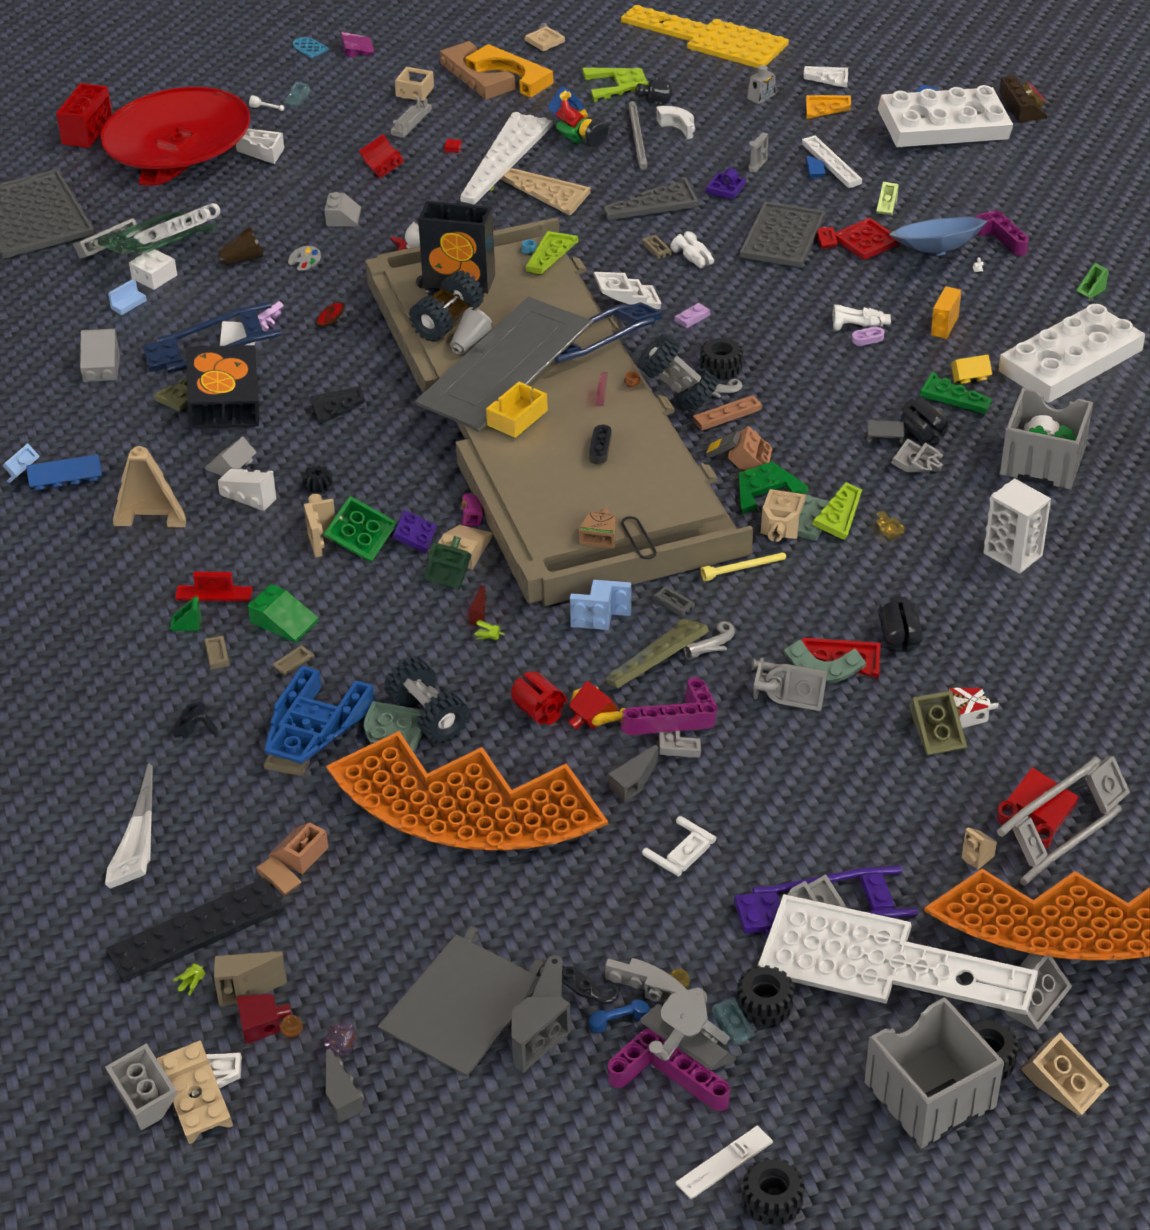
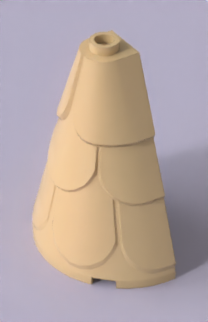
M141 446L134 447L129 453L122 475V485L117 498L118 502L113 516V525L132 526L135 514L168 515V527H186L184 511L164 479L163 472L146 448Z

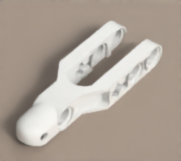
M215 203L206 205L134 235L133 241L135 245L141 246L172 236L216 218L220 214V208ZM210 207L215 209V215L210 214ZM191 218L192 221L187 223L186 220Z

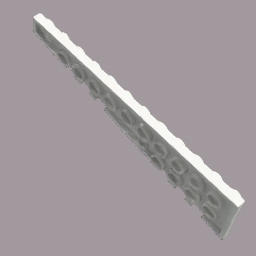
M519 112L512 113L460 196L461 202L476 204L553 126V120L538 118L533 115H523Z

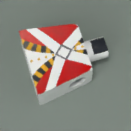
M949 688V691L952 690L962 728L987 722L989 710L998 709L997 698H986L981 688Z

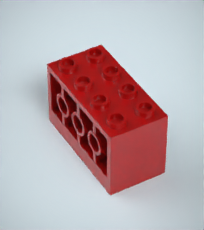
M80 83L56 112L62 144L83 148L91 147L101 134L105 122L112 115L108 86Z

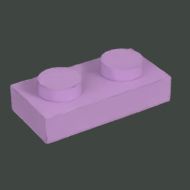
M697 303L676 315L675 322L687 329L708 317L710 309Z

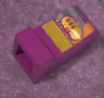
M464 494L460 510L463 512L461 523L463 526H480L483 512L479 499L474 494Z

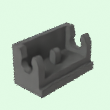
M868 420L867 442L871 443V437L899 438V444H903L904 422Z

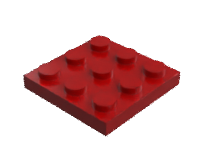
M870 217L835 232L837 242L863 260L900 244L889 235L892 233Z

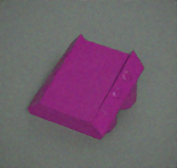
M341 32L345 55L355 57L358 54H374L370 37Z

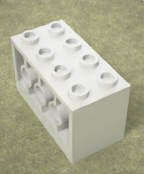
M1014 478L990 497L984 554L1020 574L1043 556L1051 498Z

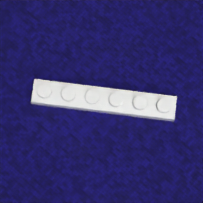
M812 136L802 139V145L818 160L822 161L824 166L848 188L862 184V178L818 137Z

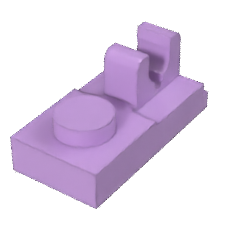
M280 301L258 316L264 332H267L269 329L266 324L272 328L275 324L273 318L276 320L282 314L281 310L284 305Z

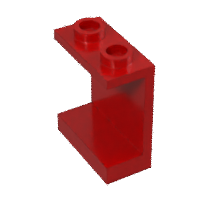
M384 134L359 150L363 160L379 178H382L404 162L398 149L395 150L390 145Z

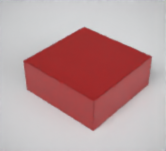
M447 139L444 145V152L459 153L462 140Z

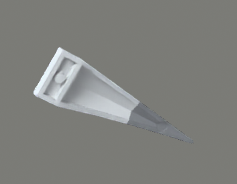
M150 763L147 765L140 794L127 830L107 867L105 884L110 889L146 875L151 850L153 766Z

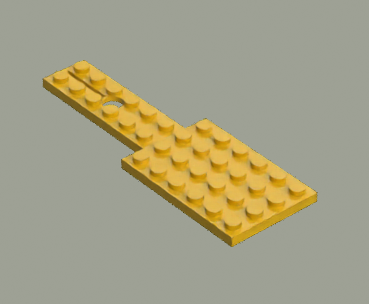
M634 5L621 16V22L688 40L687 49L759 68L762 65L767 66L789 45V39L782 36H775L770 33L760 32L757 29L738 26L731 22L727 23L720 19H714L706 25L702 24V22L691 21L688 18L666 14L665 12L644 8L640 5Z

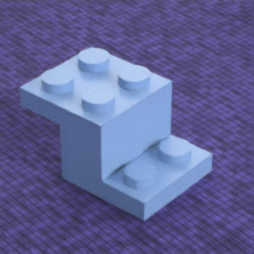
M593 580L590 595L571 594L570 596L571 627L609 630L611 615L631 616V582Z

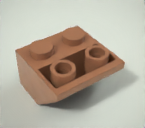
M749 426L741 430L737 446L730 449L728 459L739 469L743 470L769 463L772 453L770 444L765 442Z
M310 822L296 827L269 854V858L273 856L286 867L303 875L328 849L326 830Z

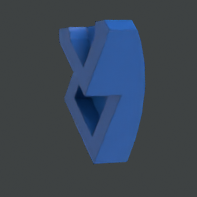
M806 156L809 178L825 177L824 163L811 156Z

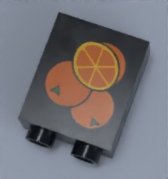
M426 201L418 218L423 287L440 289L441 283L455 271L459 270L460 272L462 270L464 273H470V277L474 276L475 281L480 283L479 288L482 287L483 289L481 293L488 294L495 278L492 207Z
M201 345L186 347L189 428L259 426L255 345Z

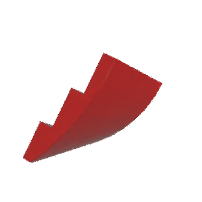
M189 166L170 169L142 168L139 184L160 185L166 183Z

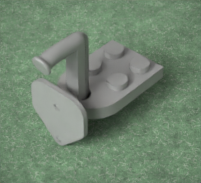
M761 658L760 661L752 660V670L757 669L754 683V699H757L759 691H766L767 695L779 704L816 711L822 710L827 671L789 664L764 662V658Z
M701 988L673 993L669 996L661 1009V1017L675 1029L664 1045L659 1041L651 1042L649 1045L651 1053L659 1059L666 1061L684 1036L693 1037L699 1032L716 1044L720 1041L726 1045L730 1037L707 1020V994Z

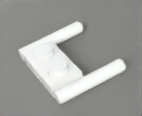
M682 816L677 817V824L692 833L667 856V859L648 848L642 850L643 856L676 876H680L682 871H685L710 847V844L716 841V836Z

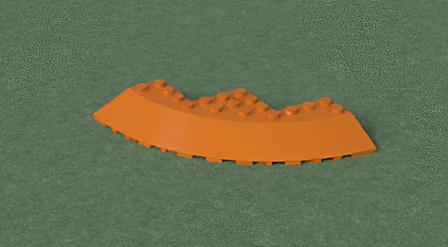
M400 731L326 766V769L337 784L370 814L400 831L446 846L473 850L527 849L559 843L608 825L607 819L567 763L511 790L483 747L427 773Z
M980 869L924 908V911L969 935L1027 953L1080 960H1122L1150 956V887L1127 903L1076 871L1032 900L986 870Z

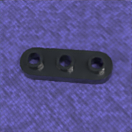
M597 425L593 430L589 460L597 465L606 462L612 437V429L608 425Z

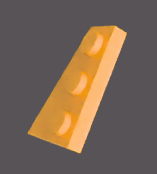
M806 95L807 119L851 110V96Z

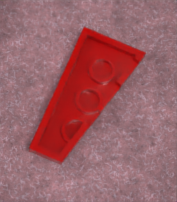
M802 638V642L816 659L824 662L837 660L853 649H856L866 662V667L857 673L879 679L881 643Z

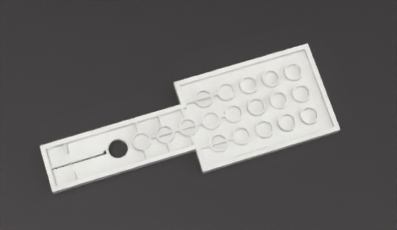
M785 894L782 897L758 964L761 967L770 965V968H774L775 966L779 968L780 972L785 971L787 977L790 976L792 982L887 1004L892 985L894 984L1027 1015L1038 977V971L907 942L911 930V922ZM963 972L971 973L974 978L973 982L967 986L960 985L956 981V977L963 974Z

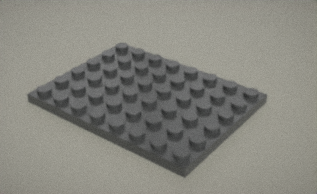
M58 169L0 183V254L2 258H11L18 254H26L33 250H41L48 246H56L63 242H71L75 239L95 234L94 228Z

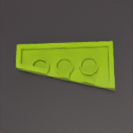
M547 231L527 263L526 272L534 274L544 273L578 242V236Z
M845 482L811 525L845 540L848 536L862 489Z

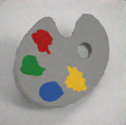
M303 246L296 249L290 255L288 263L291 266L299 263L297 270L300 272L307 271L318 264L321 259V252L314 246Z

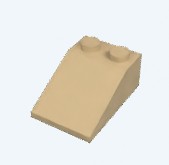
M463 525L456 526L444 533L437 544L438 562L473 570L494 536L493 533Z
M1061 1032L1048 1039L1021 1067L1025 1075L1038 1088L1079 1116L1109 1086Z

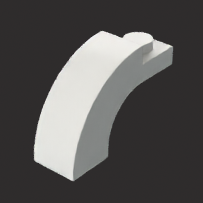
M673 106L657 107V121L661 127L672 126L679 128L687 139L693 138V132H695L694 116L690 112Z

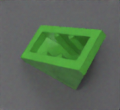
M1094 263L1076 291L1088 298L1106 290L1109 270Z

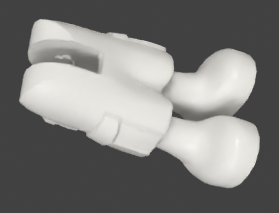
M685 232L684 237L680 234L671 242L670 249L674 253L684 250V257L700 269L704 268L705 265L709 266L714 263L711 253L702 242L697 241V237L693 232Z

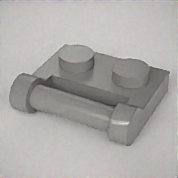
M764 132L755 141L749 143L751 153L748 170L750 172L758 171L767 161L768 134Z

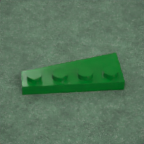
M934 372L931 373L920 390L921 397L976 411L977 413L986 414L992 404L991 398L976 391L969 392L965 389V386L960 384L956 386L950 383L951 380L947 378L941 379L937 377L938 374Z

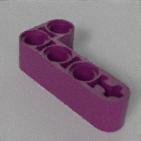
M994 210L975 216V218L987 221L976 235L983 236L992 233L1015 255L1023 256L1027 254L1029 237L1003 213Z

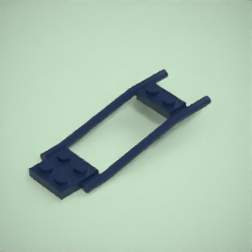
M271 302L233 310L175 334L158 337L159 342L143 345L150 372L167 368L168 372L187 368L186 361H182L176 340L236 316H240L246 337L225 346L246 345L282 336L280 329L263 333L256 312L272 308Z
M643 302L628 306L622 304L611 307L589 319H592L594 324L615 313V316L631 323V325L584 349L572 343L561 353L562 355L555 357V362L560 363L585 356L640 327L654 324L656 320L662 319L663 312Z

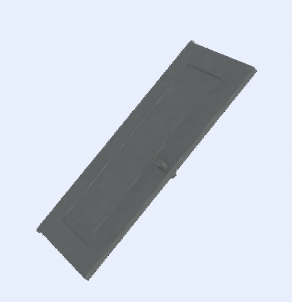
M527 297L415 401V404L477 431H481L487 425L486 408L494 401H498V398L517 382L529 385L555 360L556 356H559L594 321Z

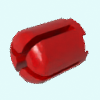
M528 671L522 674L523 679L518 677L511 689L513 702L539 725L545 723L551 725L562 716L560 712L564 702L567 704L565 694L538 672Z

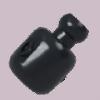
M655 78V80H650L647 85L642 83L636 85L635 95L637 97L646 96L647 101L654 103V105H663L670 102L672 86L669 81L663 78Z

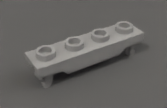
M418 96L417 103L411 106L398 120L393 121L394 126L390 130L391 135L404 138L432 110L431 104L427 103L428 99H424L423 106L422 102H420L421 98Z

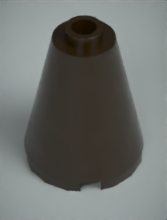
M251 228L244 230L219 251L217 257L221 264L224 263L227 266L264 257L257 238L252 237L254 232Z

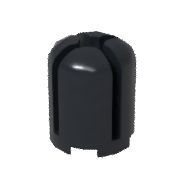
M923 397L916 400L912 398L901 408L903 413L898 421L904 422V428L921 443L934 445L940 441L935 432L941 437L947 434L949 428L947 418Z
M907 597L890 598L891 602L883 607L880 605L878 609L885 645L894 652H902L901 643L904 642L906 652L912 651L919 647L923 638L916 604L909 601Z

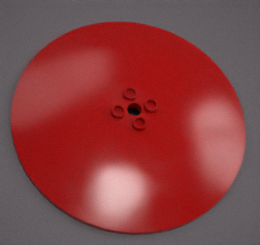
M180 87L162 90L135 99L114 112L102 128L101 143L103 149L111 158L128 166L144 169H170L189 166L216 157L238 143L249 128L250 113L243 100L232 93L220 89Z

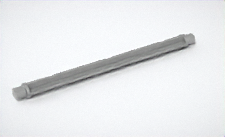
M631 101L629 102L628 109L631 117L638 165L641 170H645L647 168V161L637 114V105Z

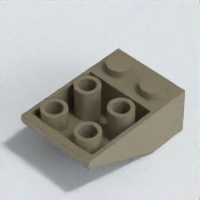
M283 952L215 956L214 981L219 1006L237 1005L238 996L261 995L286 984L287 977Z

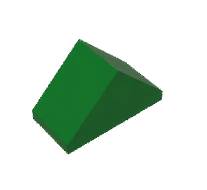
M193 597L172 616L170 630H200L202 616L198 597Z

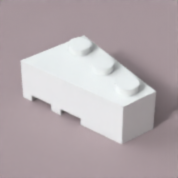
M248 129L243 138L236 143V149L238 152L275 164L284 150L283 133Z
M229 469L218 480L220 495L265 511L276 500L273 471L262 473L260 470L248 472L244 469Z

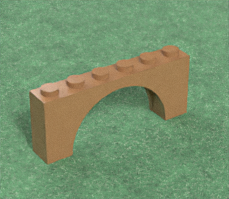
M470 41L440 51V63L483 98L489 99L515 90V76L509 71L482 73L466 66L465 57L477 51V46Z

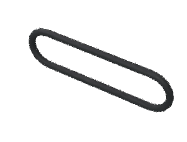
M634 516L623 518L621 524L638 555L642 559H653L657 551L639 519ZM634 519L637 521L654 551L652 556L645 557L640 553L624 524L625 520Z

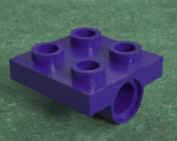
M728 168L724 173L717 172L706 186V193L726 197L727 199H735L746 185V179L738 177V172L735 169Z
M403 510L393 531L392 538L426 554L437 525Z

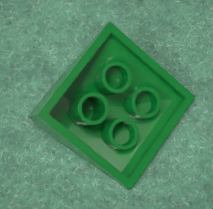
M349 496L323 536L372 563L398 522Z

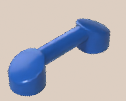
M634 1000L631 1005L610 1011L598 1010L590 1016L589 1028L595 1033H601L606 1030L608 1020L632 1014L634 1019L640 1021L650 1011V1008L644 1001Z

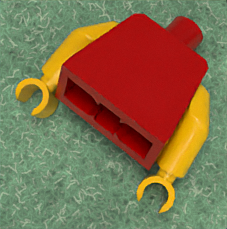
M586 681L581 688L573 691L569 707L574 716L568 723L575 730L583 723L591 729L609 722L619 721L621 723L625 708H622L619 712L613 700L601 692L597 686L595 687L589 681Z

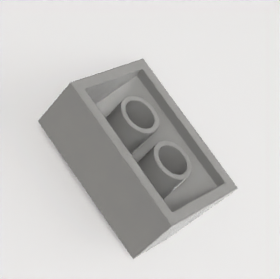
M1029 954L1019 967L1038 971V977L1027 1015L1004 1011L1007 1015L1026 1026L1038 1030L1072 986L1052 957Z
M147 1043L105 1066L113 1086L141 1131L161 1120L178 1094Z

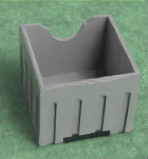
M1022 388L1006 428L1000 474L1072 489L1087 444L1093 402L1077 399L1074 402L1070 401L1066 408L1058 410L1049 407L1044 401V396L1040 395L1038 391ZM1035 416H1050L1060 426L1064 425L1067 429L1072 428L1075 440L1025 431L1024 426Z
M944 997L929 1005L921 1013L915 1025L906 1032L896 1034L893 1028L890 1030L884 1029L869 1037L864 1082L869 1088L872 1087L873 1093L877 1098L888 1106L889 1112L897 1121L900 1120L902 1122V1127L911 1137L916 1139V1143L922 1149L928 1145V1142H934L983 1115L985 1110H992L997 1107L1004 1061Z

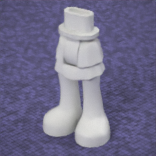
M834 304L832 311L833 331H839L845 323L861 325L863 328L877 327L879 325L883 327V325L891 324V316L872 308L867 309L864 307L863 310H856Z

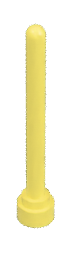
M778 553L717 568L704 566L700 570L701 577L704 582L711 581L716 575L785 560L786 554Z

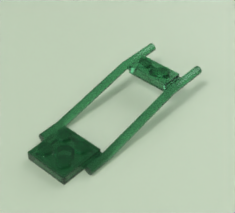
M185 211L166 213L120 232L105 234L104 237L98 238V244L119 254L135 252V254L147 253L192 233L215 230L216 224H199L148 246H144L135 238L126 237L160 221H169L186 214ZM191 218L186 220L187 223L192 221Z

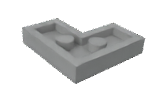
M680 731L658 733L659 755L700 758V739L680 737Z

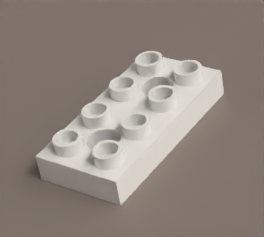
M986 85L979 86L976 89L953 87L945 91H935L932 89H924L922 92L915 93L896 91L893 94L881 95L878 111L896 147L1009 139L1013 123L993 87L991 88Z
M1091 304L1084 310L1065 318L1048 329L1042 330L1036 336L1018 343L1015 347L1000 354L998 371L1022 387L1038 391L1040 395L1044 396V401L1050 403L1142 351L1145 333L1133 327L1130 321L1120 319L1108 312L1105 306Z

